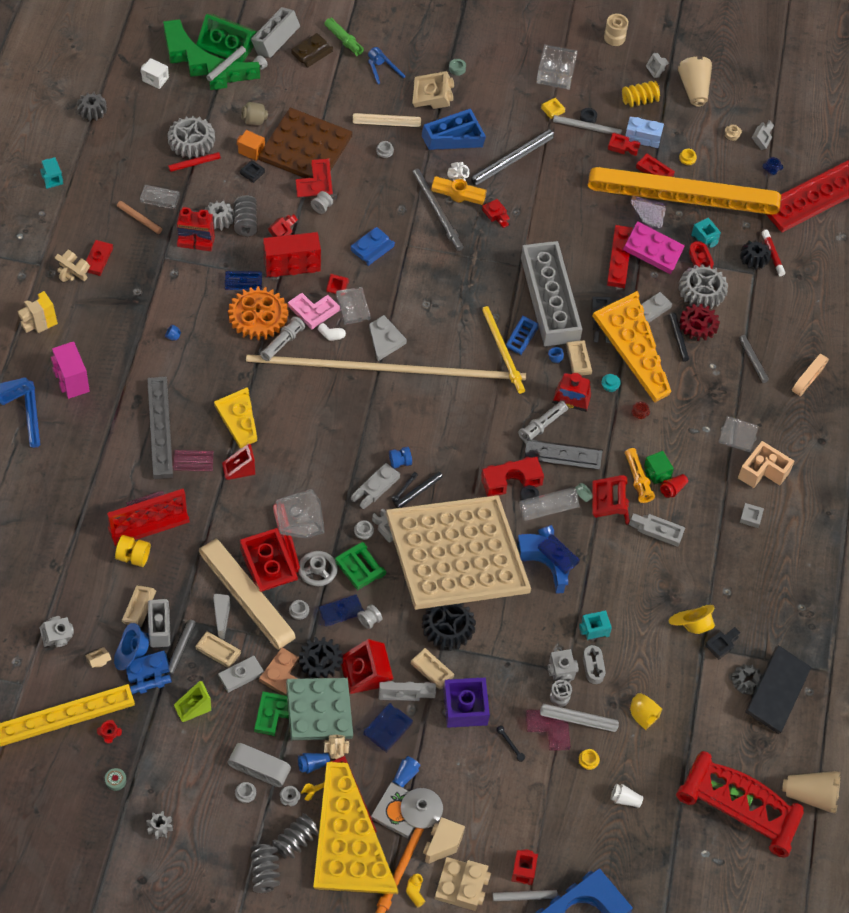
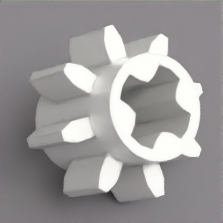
M463 162L451 163V168L447 172L448 178L452 181L455 179L465 180L469 176V168L463 165Z

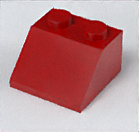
M367 639L341 657L343 658L341 666L344 678H348L349 694L378 689L380 682L392 681L394 679L385 644L382 642Z

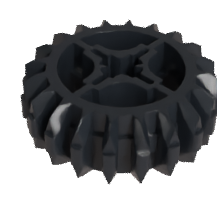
M464 603L430 607L425 610V614L422 617L424 636H428V642L434 641V647L441 645L442 650L445 646L450 651L453 646L457 649L460 648L461 644L466 646L467 640L471 641L472 634L475 633L474 626L476 625V620L474 619V614L470 612L469 606L464 607ZM441 615V620L433 624L434 619ZM464 624V629L461 632L456 633V630L460 628V625Z

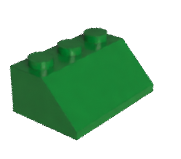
M206 14L196 45L201 49L228 58L243 46L246 52L235 61L244 62L254 47L251 38L258 31L214 14Z

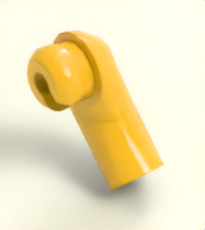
M420 874L411 876L406 887L407 895L417 908L426 902L419 893L421 883L423 882Z

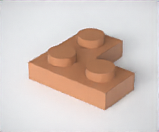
M282 647L260 676L259 682L279 694L287 696L286 681L287 679H297L290 672L298 663L299 657Z

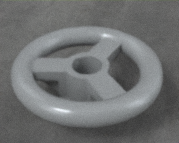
M312 551L301 558L298 572L301 579L307 584L324 586L335 578L338 567L335 559L330 554L323 551ZM311 558L310 566L304 568L305 563ZM325 559L331 564L332 570L330 574L325 571ZM307 574H320L324 579L313 580Z

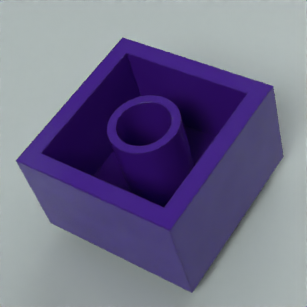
M486 677L445 680L443 693L447 728L488 725L490 713Z

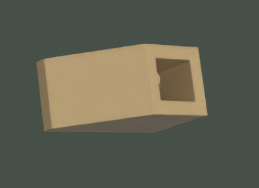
M441 817L439 824L435 823L431 832L433 839L431 843L427 842L424 848L425 862L430 864L456 853L464 835L465 826Z

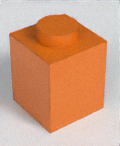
M246 130L237 139L238 153L257 161L259 154L265 147V138Z

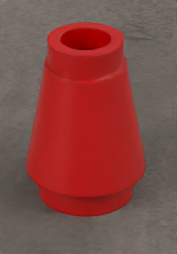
M681 474L663 481L660 486L661 493L666 498L675 497L688 484V478Z

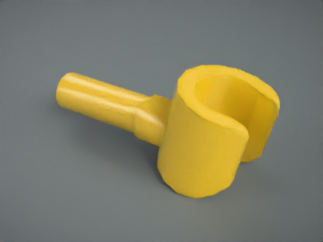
M325 782L315 786L310 783L306 784L301 791V794L308 793L305 800H311L315 792L324 788Z

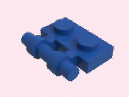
M165 651L134 659L126 669L129 682H137L136 685L130 686L132 694L138 692L142 694L147 692L148 689L165 687V684L172 682L170 674L162 675L170 672ZM155 676V679L145 682V679Z

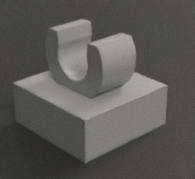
M653 53L646 67L652 76L657 78L665 71L664 68L669 62L666 58H661L658 53Z

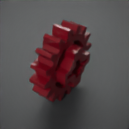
M693 304L692 308L687 306L686 310L682 311L680 317V329H685L684 335L690 334V339L696 337L697 341H699L703 337L706 341L708 336L713 338L714 333H717L720 321H718L719 315H714L715 310L710 311L709 306L703 308L702 304L699 307Z

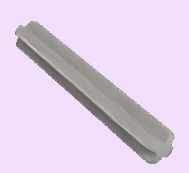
M542 704L540 708V715L613 732H616L619 727V721L549 704Z

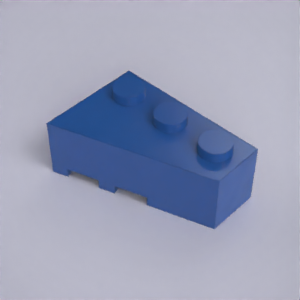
M471 108L424 124L421 135L429 150L483 147L486 138Z

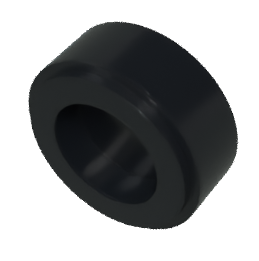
M585 108L581 111L580 121L593 124L596 122L597 112L594 109Z
M531 485L524 486L520 491L521 502L525 505L537 503L539 499L538 489Z

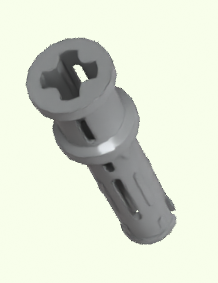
M292 317L290 323L287 326H283L280 334L260 353L262 359L270 361L288 341H293L296 338V334L305 329L304 322L298 317Z
M560 401L540 418L531 420L527 427L521 428L518 431L522 441L526 443L527 439L532 440L535 436L541 435L545 427L568 410L567 405Z

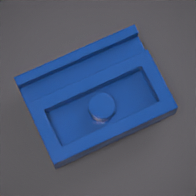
M376 227L351 245V251L362 261L367 262L369 266L395 246V242L391 241L384 232Z

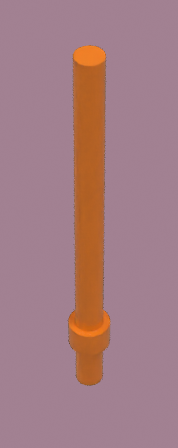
M415 828L393 874L396 886H398L424 829ZM384 894L383 897H380L375 913H385L388 911L394 894Z

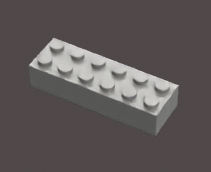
M558 241L523 245L521 261L544 346L580 341L582 326Z

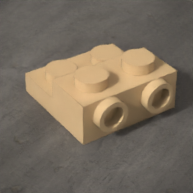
M447 71L415 77L413 91L414 107L431 105L433 109L450 106V101H453V93L451 91V88H454L453 78H450Z
M446 857L435 900L476 911L478 904L482 905L485 897V892H482L483 885H488L491 873L487 872L488 866L470 860L466 863Z

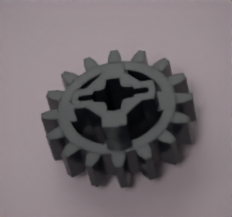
M315 637L313 643L310 640L307 641L308 647H301L302 652L299 653V659H301L299 660V665L303 667V673L309 672V678L313 677V675L316 678H320V676L327 678L329 674L334 677L335 671H340V665L343 664V658H341L343 652L339 650V644L333 646V639L326 642L325 637L321 641ZM321 654H323V658H322V660H321V663H319V659H320V657H321Z

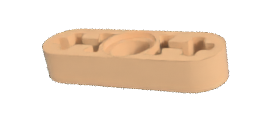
M819 354L798 379L792 392L801 396L824 369L829 358Z

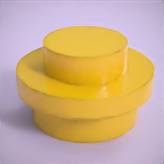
M684 149L679 155L680 162L685 165H692L697 159L696 153L692 149Z
M587 749L580 753L579 764L584 769L592 770L598 766L600 758L594 750Z

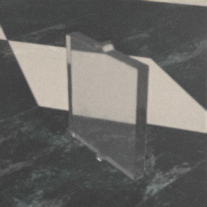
M727 416L725 425L721 428L722 434L719 443L751 452L753 443L757 440L756 434L759 426Z

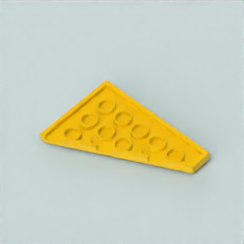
M327 762L314 889L398 894V888L348 763Z

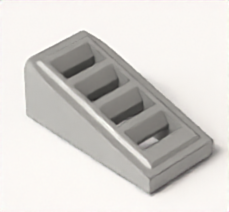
M214 594L213 600L218 637L223 640L225 639L230 610L229 595Z

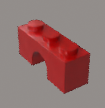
M526 457L519 461H508L502 465H491L482 469L481 481L487 497L506 494L507 480L509 479L519 480L523 487L528 485L534 487L542 486L544 474L538 457Z

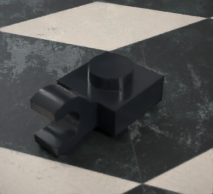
M736 627L731 629L726 635L720 631L707 641L705 646L719 660L734 648L733 642L739 638L740 632Z

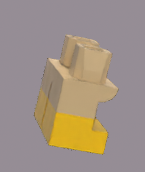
M45 291L39 293V299L34 302L24 301L26 307L18 311V315L22 320L20 321L21 326L26 333L33 329L40 333L58 324L53 303Z

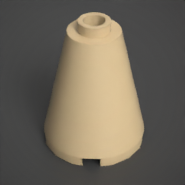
M697 57L687 58L681 61L680 66H678V72L689 100L696 107L703 106L708 101L712 62L706 57H703V60L697 59Z
M840 772L789 775L788 780H783L782 791L786 792V796L836 814L838 806L836 801L839 798Z

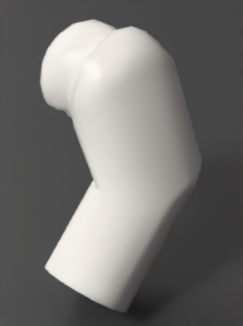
M324 323L318 327V331L329 341L340 340L346 335L345 330L342 328L329 329Z

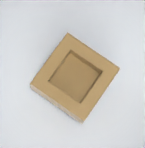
M104 647L85 655L87 662L92 668L102 667L107 661L111 660L109 652Z

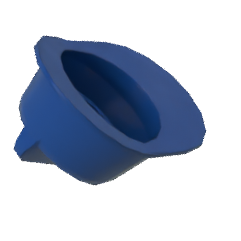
M136 623L127 625L116 650L114 664L118 670L127 669L134 659L142 657L148 650L149 634L141 631Z

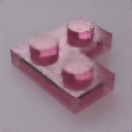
M526 710L527 732H548L549 751L570 750L568 721L540 715V710Z

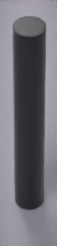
M670 313L669 318L682 361L686 362L689 360V355L676 313Z
M438 471L394 503L395 507L402 508L443 478L441 472Z

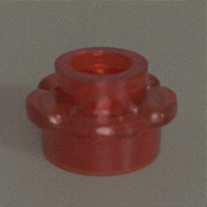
M639 401L633 405L631 411L633 416L638 419H645V417L649 416L650 410L647 403Z

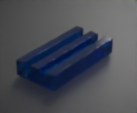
M225 271V290H249L250 287L256 290L257 286L262 290V271Z

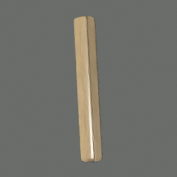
M354 113L353 123L420 127L421 117Z

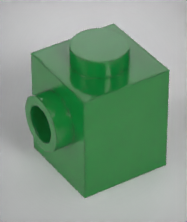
M664 451L646 457L644 463L645 473L654 485L672 477L674 468Z

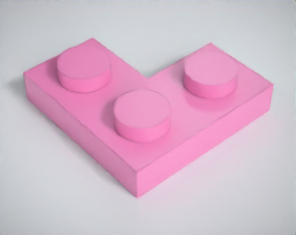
M301 293L288 302V307L311 330L340 311V306L329 295L313 304Z

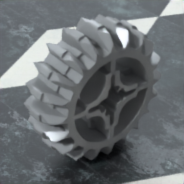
M186 116L185 119L179 118L178 122L174 121L173 126H170L167 134L168 144L171 146L172 151H175L176 155L181 154L182 158L188 156L189 159L191 156L198 158V155L204 156L214 146L215 131L211 123H208L206 119L202 120L201 117L197 119L194 116L192 118Z
M703 264L700 267L697 265L693 268L689 267L687 271H684L679 281L681 297H684V302H690V306L695 304L696 307H699L702 304L703 308L709 306L710 309L714 306L718 307L724 301L728 292L726 277H722V272H717V268L711 269L710 265L708 267H704Z

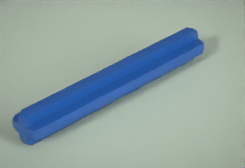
M35 390L24 394L29 444L31 448L40 446Z

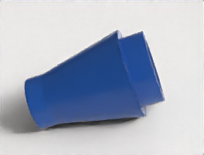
M303 753L302 756H298L299 770L301 773L306 772V774L326 766L327 762H330L328 753Z
M407 756L405 759H402L392 782L403 788L419 772L421 765L413 758Z

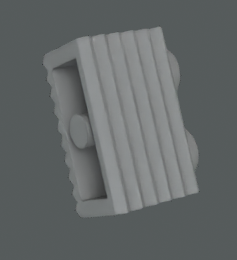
M167 599L148 601L150 647H168L171 645L170 610Z

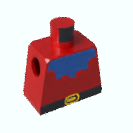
M579 373L563 374L557 385L552 403L558 404V402L563 401L569 408L587 412L591 398L590 380L582 378Z

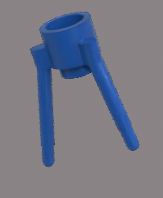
M374 47L369 51L368 56L370 59L368 63L371 65L377 84H380V80L374 64L381 65L384 61L402 78H405V75L383 54L379 47Z

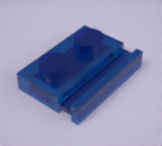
M389 703L364 730L363 735L369 737L373 743L387 753L413 724V720Z

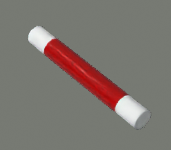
M764 230L762 231V236L766 245H769L771 258L779 276H783L785 271L769 231Z

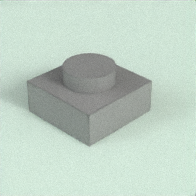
M745 503L740 523L759 528L764 508Z

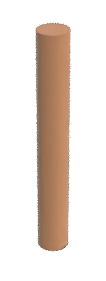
M118 202V208L157 234L162 232L160 226L124 202Z

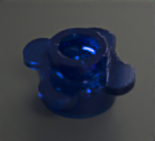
M775 157L769 158L767 163H763L762 166L771 175H776L779 170H783L781 161Z

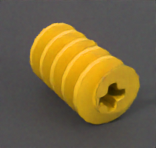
M649 81L648 84L644 82L641 85L636 84L635 86L630 85L629 87L622 88L623 102L625 105L629 103L630 107H633L634 102L637 106H640V101L645 105L647 99L649 103H653V98L656 102H659L660 90L657 81Z

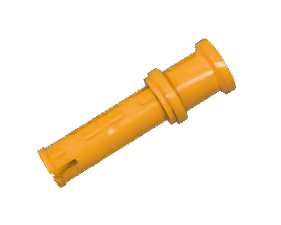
M630 448L625 451V456L635 480L633 486L638 492L639 502L648 503L655 498V494L651 491L649 478L645 477L637 450Z

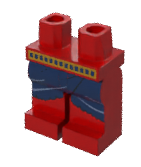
M183 207L180 210L177 222V247L194 249L195 244L196 250L212 252L215 239L213 214H209L208 210L201 209L199 212H193L190 208Z

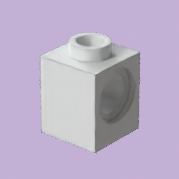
M151 58L141 67L142 81L158 89L169 78L168 66Z

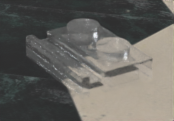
M359 287V289L352 288L336 291L344 325L362 322V320L366 319L369 321L371 319L362 287Z

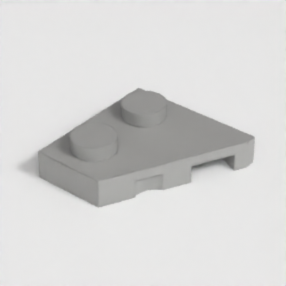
M384 315L369 324L378 361L406 344L407 339Z

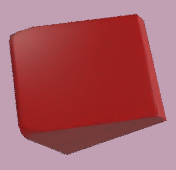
M330 274L326 292L344 296L349 279Z

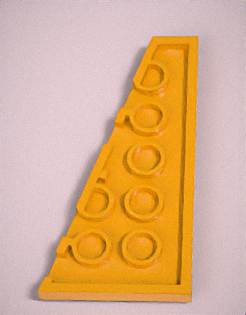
M636 291L594 312L592 316L652 400L657 402L669 396L671 389L666 374L662 370L661 359L657 355L656 344L649 323L645 319L643 305L639 301V293Z

